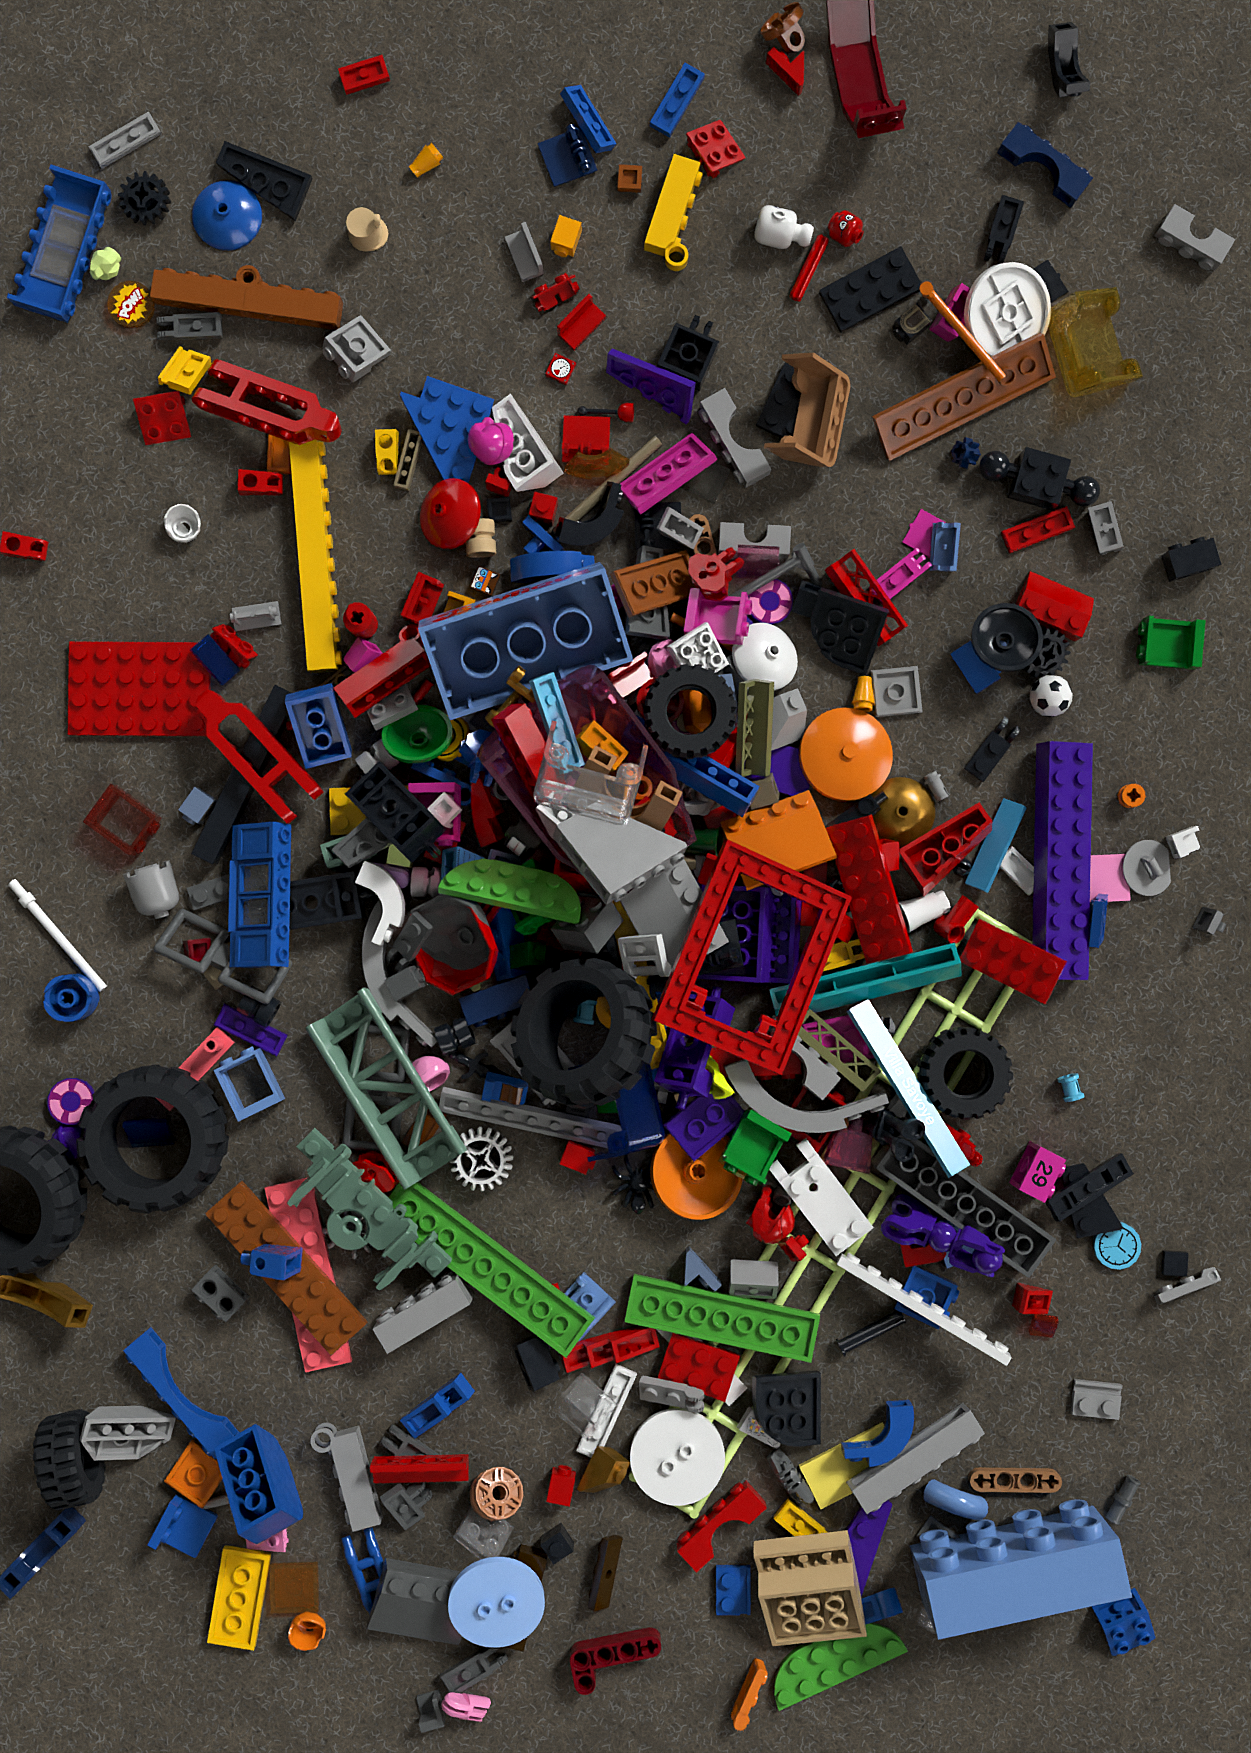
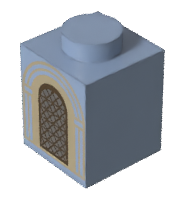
M194 787L178 810L184 814L182 818L190 824L194 825L197 823L203 825L213 811L217 800L202 789Z

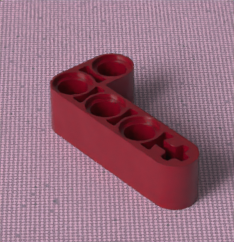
M648 1627L574 1643L570 1652V1665L576 1691L582 1695H588L594 1691L596 1687L595 1669L656 1657L661 1651V1635L659 1631ZM648 1640H652L653 1645H649ZM628 1643L631 1644L633 1647L629 1650L623 1649L621 1646ZM602 1648H606L610 1652L607 1654H601L599 1650ZM577 1653H584L586 1657L579 1659L575 1655ZM583 1676H587L591 1680L588 1682H583L580 1680V1678Z

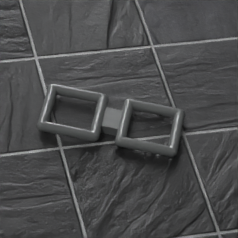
M180 909L155 944L154 951L200 974L204 973L209 965L222 971L218 977L219 983L256 1001L268 1004L292 967V961L289 959V967L279 968L264 993L230 977L235 967H230V946L224 944L229 936L228 930L185 909ZM183 920L217 935L200 963L166 947Z
M370 1023L368 1033L382 1034L377 1024ZM389 1025L394 1035L401 1036L400 1045L408 1056L411 1030L401 1026ZM359 1029L354 1032L352 1056ZM398 1060L397 1073L378 1071L366 1080L404 1083L406 1071ZM367 1090L371 1099L377 1105L394 1107L403 1101L400 1097L388 1096V1091ZM347 1098L342 1144L353 1150L380 1152L375 1142L352 1140L355 1109ZM402 1113L394 1117L391 1124V1131L398 1143Z

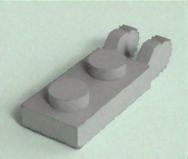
M641 1376L639 1381L641 1400L686 1408L688 1412L701 1413L703 1411L704 1392L701 1389L687 1386V1384Z

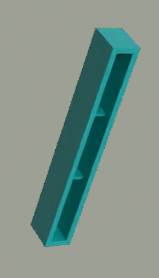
M955 943L821 976L809 1008L814 1013L960 977L962 976L961 961ZM790 984L769 989L776 1017Z

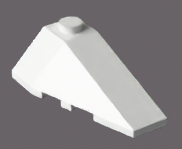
M511 394L492 407L494 422L507 424L514 435L513 450L504 461L503 467L506 476L517 492L546 487L564 474Z

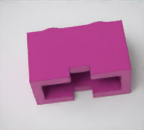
M961 283L952 288L944 303L961 323L965 325L964 309L970 288ZM939 312L929 330L949 342L957 338L958 333Z

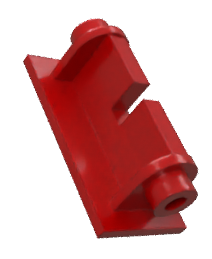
M565 272L554 278L556 283L548 287L545 283L535 288V294L530 297L531 299L537 298L538 302L535 303L538 312L542 310L545 312L557 305L556 294H559L562 302L576 295L580 288L576 281L573 283L571 281L575 275L571 274L568 276Z
M222 624L212 628L214 632L210 635L211 643L223 653H226L230 648L232 651L227 657L239 668H247L251 663L249 659L258 656L253 650V646L246 641H242L232 627Z

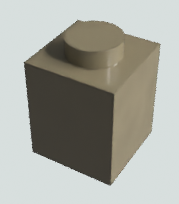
M773 773L766 777L759 776L749 779L760 786L750 805L751 810L779 802V791Z

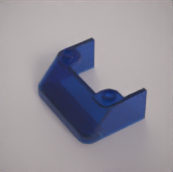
M586 1063L568 1068V1070L576 1069L578 1067L585 1065ZM643 1064L639 1071L642 1078L630 1090L622 1088L619 1091L620 1098L615 1100L622 1131L612 1133L607 1140L608 1150L587 1157L588 1162L630 1154L655 1147L663 1142L665 1131L649 1064Z

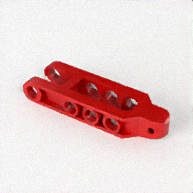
M218 359L213 360L208 369V374L235 388L231 396L228 397L200 387L197 388L191 398L192 402L201 410L297 445L313 440L333 442L340 437L342 432L336 413L322 408L316 394ZM248 393L252 395L256 393L270 398L274 403L278 401L291 406L294 410L300 409L306 412L302 419L294 421L243 401Z
M205 690L200 693L196 700V706L207 718L206 736L287 824L291 823L297 815L286 806L285 800L273 788L285 775L289 773L314 800L324 793L315 780L246 705L242 703H228L222 696L212 690ZM230 714L236 715L279 762L263 778L252 768L253 765L236 751V746L228 742L221 734L220 723Z

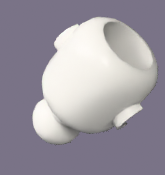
M766 205L762 207L759 213L754 238L760 244L778 249L788 248L792 241L806 247L810 244L814 227L808 223L797 224V215L791 210Z

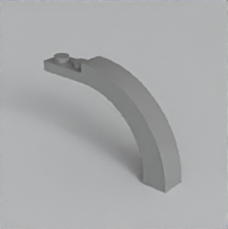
M379 899L368 919L362 943L363 970L369 991L383 1014L390 1021L399 1016L401 1018L399 1022L407 1030L412 1028L418 1034L416 1039L422 1045L433 1047L438 1042L436 1035L401 1000H394L384 981L389 978L385 961L387 942H384V945L371 942L383 913L382 903Z
M742 1059L723 1066L734 1089L753 1110L773 1123L795 1131L823 1133L847 1128L844 1118H848V1121L854 1120L862 1116L861 1112L870 1110L871 1113L884 1109L883 1105L889 1103L887 1095L881 1092L830 1110H799L784 1105L771 1097L756 1080L748 1061Z

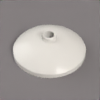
M768 623L749 625V633L747 637H744L743 645L733 644L732 647L734 666L744 681L751 679L774 681V691L786 686L796 673L798 661L795 647L786 633L774 625Z

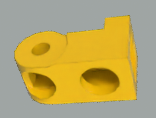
M396 429L375 430L378 475L397 474L399 432Z

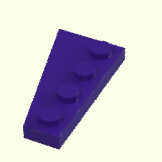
M615 349L609 351L606 373L631 389L633 387L637 388L643 394V397L649 401L654 399L663 405L662 409L669 414L674 412L681 417L680 421L687 425L691 418L696 382Z
M889 1500L884 1502L878 1510L868 1514L860 1507L846 1529L848 1530L861 1596L892 1508V1503Z

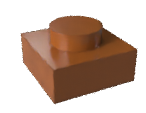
M619 164L618 191L641 193L642 166Z

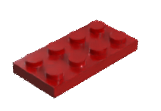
M982 919L978 920L960 957L961 963L1043 1004L1047 1003L1067 963L1066 960Z

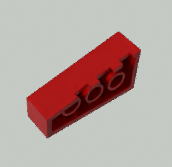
M979 802L899 849V861L923 897L992 831V819Z

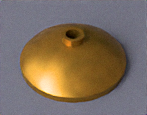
M895 777L885 780L871 794L875 797L883 791L888 797L879 805L881 810L873 816L879 839L899 841V847H904L931 830L935 820V805L929 791L919 782L910 778ZM900 807L906 809V815L902 816L899 814Z

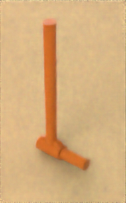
M928 281L923 282L920 285L922 296L929 299L998 382H1000L1006 374L937 295L933 285Z

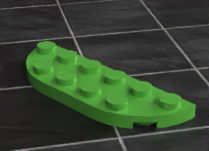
M479 859L455 867L446 874L438 886V893L573 924H577L580 921V901L573 887L558 875L543 870L498 860Z
M876 1623L865 1625L867 1637L804 1643L792 1650L780 1664L774 1682V1694L778 1710H783L908 1652L907 1648L895 1632L888 1627L886 1628Z

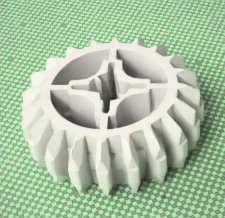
M478 1127V1134L476 1135L471 1128L468 1131L469 1138L465 1133H462L460 1137L467 1148L465 1153L472 1160V1167L469 1172L465 1169L461 1154L449 1161L450 1163H457L456 1166L451 1168V1172L459 1171L460 1173L455 1179L460 1180L464 1177L465 1180L462 1185L465 1187L468 1182H471V1190L473 1191L477 1184H480V1191L485 1190V1184H488L489 1189L492 1190L494 1189L493 1181L498 1185L502 1184V1179L499 1176L503 1178L508 1177L509 1174L504 1169H512V1165L506 1163V1161L513 1160V1155H506L512 1148L511 1146L503 1147L507 1142L506 1138H503L500 1142L497 1140L500 1136L499 1131L493 1137L490 1135L492 1128H488L486 1134H483V1128ZM482 1140L488 1142L481 1150L468 1146V1144L474 1141ZM494 1146L500 1154V1167L490 1157V1152ZM488 1150V1152L485 1155V1161L487 1163L484 1164L482 1162V1164H479L478 1167L475 1169L478 1160L476 1155L478 1154L480 1157L481 1154H484V1152ZM480 1169L495 1172L489 1177L480 1178L475 1176Z

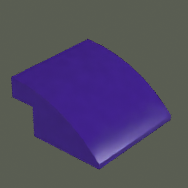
M734 886L720 922L736 919L744 966L703 975L698 974L697 978L790 984L799 962L802 901L785 893L782 896L774 895L769 887H756L747 891L745 886Z

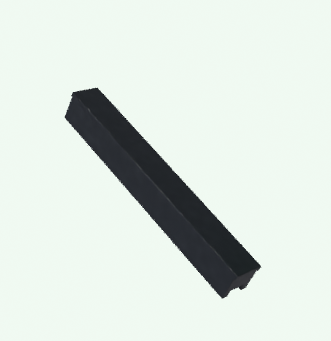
M274 685L258 719L279 741L286 727V722L290 719L285 704V697L292 692ZM251 732L240 755L253 765L252 768L261 777L272 754ZM235 767L191 853L211 864L219 863L232 836V828L238 824L255 790Z

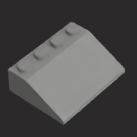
M684 859L675 866L672 864L667 866L665 871L658 877L654 878L651 876L639 889L634 890L632 888L627 891L626 896L620 900L638 935L662 934L667 962L671 965L672 969L703 894ZM718 924L707 954L729 942L720 924Z

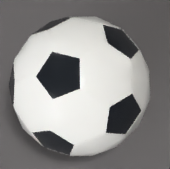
M1046 675L1039 678L1033 684L1030 690V703L1034 710L1042 716L1055 717L1063 714L1072 702L1073 693L1071 686L1060 676Z

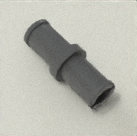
M1127 1474L1119 1492H1115L1113 1496L1115 1500L1105 1515L1109 1521L1117 1525L1120 1524V1520L1127 1507H1131L1133 1503L1132 1498L1141 1484L1135 1477Z

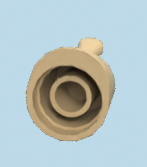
M360 207L352 210L347 216V231L349 241L353 247L367 252L378 250L384 246L388 239V229L380 219L379 214H374L371 210Z

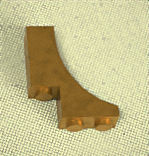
M19 1272L15 1276L0 1275V1298L40 1311L64 1327H86L93 1305L66 1284L43 1282L32 1273L24 1274Z

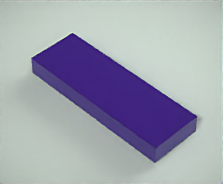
M227 1004L223 1005L214 1023V1026L275 1056L279 1055L288 1037L287 1034L271 1026L265 1028L254 1022L253 1017L247 1018L238 1013L237 1009Z

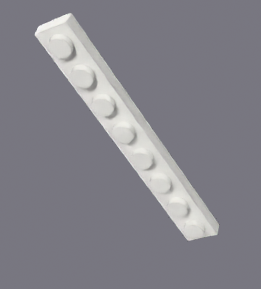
M841 1253L837 1260L838 1266L1007 1366L1012 1357L1007 1352L1009 1348L998 1341H995V1343L990 1342L986 1339L987 1335L976 1328L973 1331L965 1327L966 1323L954 1315L950 1318L943 1314L945 1310L934 1303L931 1305L926 1304L922 1301L923 1297L912 1290L910 1293L901 1289L902 1284L892 1278L886 1280L880 1276L881 1272L870 1265L866 1268L859 1264L860 1259L850 1253L846 1256Z

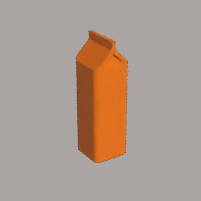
M683 690L685 729L692 735L698 734L705 730L712 720L711 703L699 691Z

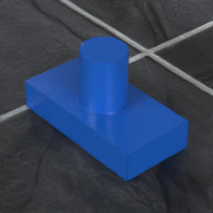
M529 515L522 522L523 527L534 536L523 548L527 554L540 552L544 546L549 551H564L563 547Z

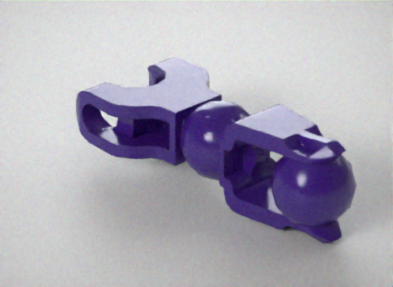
M900 1194L895 1197L892 1202L893 1214L887 1216L881 1224L882 1234L888 1239L901 1245L919 1244L925 1247L928 1241L930 1247L935 1251L949 1252V1263L952 1266L968 1272H978L987 1277H994V1272L1002 1266V1253L1005 1252L1002 1246L990 1241L988 1236L971 1226H964L957 1233L949 1223H935L937 1217L930 1214L921 1201L908 1195ZM900 1204L907 1206L908 1209L901 1207ZM890 1226H894L899 1230H893ZM963 1245L973 1248V1254L962 1249Z

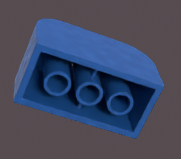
M254 1424L214 1447L239 1536L255 1544H260L303 1518L302 1504L288 1459L277 1439L271 1433Z

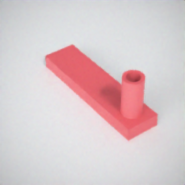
M216 1027L179 1068L190 1072V1076L199 1081L235 1042L222 1029ZM156 1098L169 1111L174 1108L170 1103Z

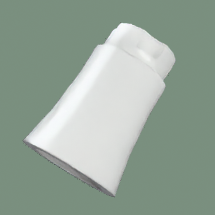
M943 890L929 893L925 897L921 896L898 902L907 933L931 920L943 916V914L950 912L951 908Z

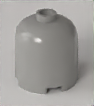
M170 860L164 861V866L162 867L155 863L135 869V875L130 876L129 872L123 874L134 907L140 914L146 916L154 915L155 919L169 915L168 910L178 904L179 892Z

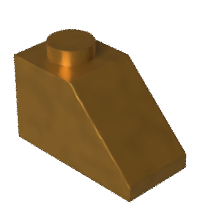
M597 1446L577 1490L595 1493L621 1484L626 1476L630 1462L613 1448Z

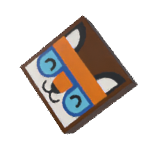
M478 565L470 588L492 597L501 575Z

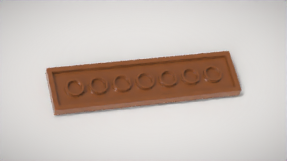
M1039 332L991 356L1006 374L1000 382L980 362L872 416L886 459L890 461L1056 378L1044 334Z
M243 1181L238 1183L205 1213L240 1254L244 1250L252 1251L264 1244L301 1247ZM304 1249L302 1251L301 1271L285 1280L261 1277L330 1355H333L368 1322Z

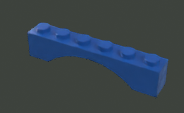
M150 1327L123 1350L126 1353V1359L130 1364L136 1365L141 1371V1376L145 1382L152 1384L156 1389L159 1399L168 1403L172 1408V1414L178 1420H182L187 1426L188 1433L193 1438L199 1440L203 1451L208 1456L217 1459L214 1447L240 1432L227 1417L202 1410L181 1393L174 1383L168 1368L166 1344Z

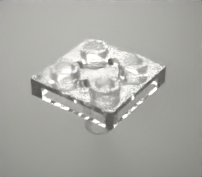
M471 1505L453 1538L480 1560L489 1557H499L514 1527L504 1519L491 1521L492 1525H490V1522L481 1518Z

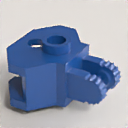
M479 729L468 734L466 739L460 742L459 753L468 762V768H471L470 782L476 783L479 778V771L485 772L483 784L490 787L493 781L494 769L510 757L499 734Z

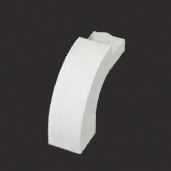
M364 861L355 883L371 889L381 900L383 907L382 918L371 942L384 945V942L388 943L392 937L394 930L391 929V926L402 927L405 916V900L399 884L388 871L369 861Z

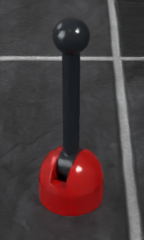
M623 403L617 410L587 409L585 406H580L578 413L582 416L586 413L616 414L621 421L633 422L634 403Z

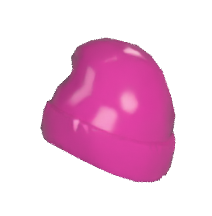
M485 417L482 422L475 423L470 428L468 445L481 462L486 465H495L505 461L510 456L513 450L514 435L507 424L494 423L492 418Z

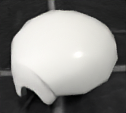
M177 504L172 506L164 516L166 532L176 542H190L200 532L201 523L199 515L189 505ZM182 523H187L190 526V531Z

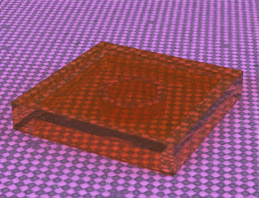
M318 1562L270 1564L271 1613L319 1611Z

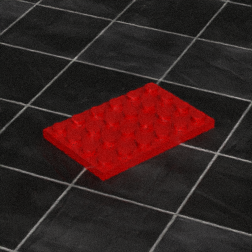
M69 641L68 735L207 737V718L197 708L196 700L200 693L205 690H211L210 642Z

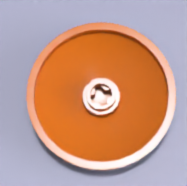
M836 708L821 714L807 727L799 745V763L805 779L818 793L836 801H856L872 794L885 782L892 766L893 751L886 730L873 716L858 709Z
M670 1132L659 1142L651 1160V1182L658 1199L669 1211L682 1218L703 1220L723 1213L733 1204L740 1192L743 1179L723 1169L724 1164L718 1161L730 1139L727 1135L694 1162Z

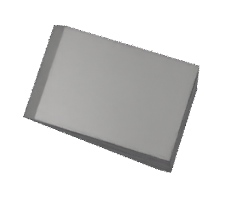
M670 507L666 508L657 527L663 536L693 550L704 529Z

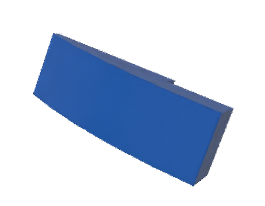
M460 1372L409 1411L400 1421L415 1439L449 1416L451 1411L468 1401L475 1390Z

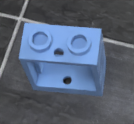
M250 1047L240 1052L241 1057L234 1061L230 1057L219 1062L220 1067L214 1070L238 1121L285 1099L261 1048L254 1050L253 1047ZM256 1057L273 1094L244 1108L227 1071Z

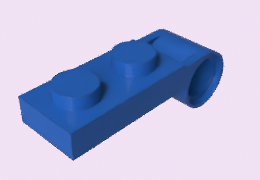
M431 761L413 763L411 767L413 770L439 782H455L461 785V790L469 789L471 792L470 785L455 778L457 773L443 768L442 771L434 768L435 763ZM471 797L468 801H461V806L471 805Z
M895 1588L861 1598L865 1625L903 1613Z

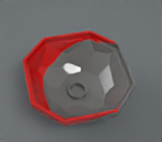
M441 894L411 910L410 916L418 911L433 926V930L415 957L426 982L451 995H455L490 978L497 961L498 948L486 915L479 903Z

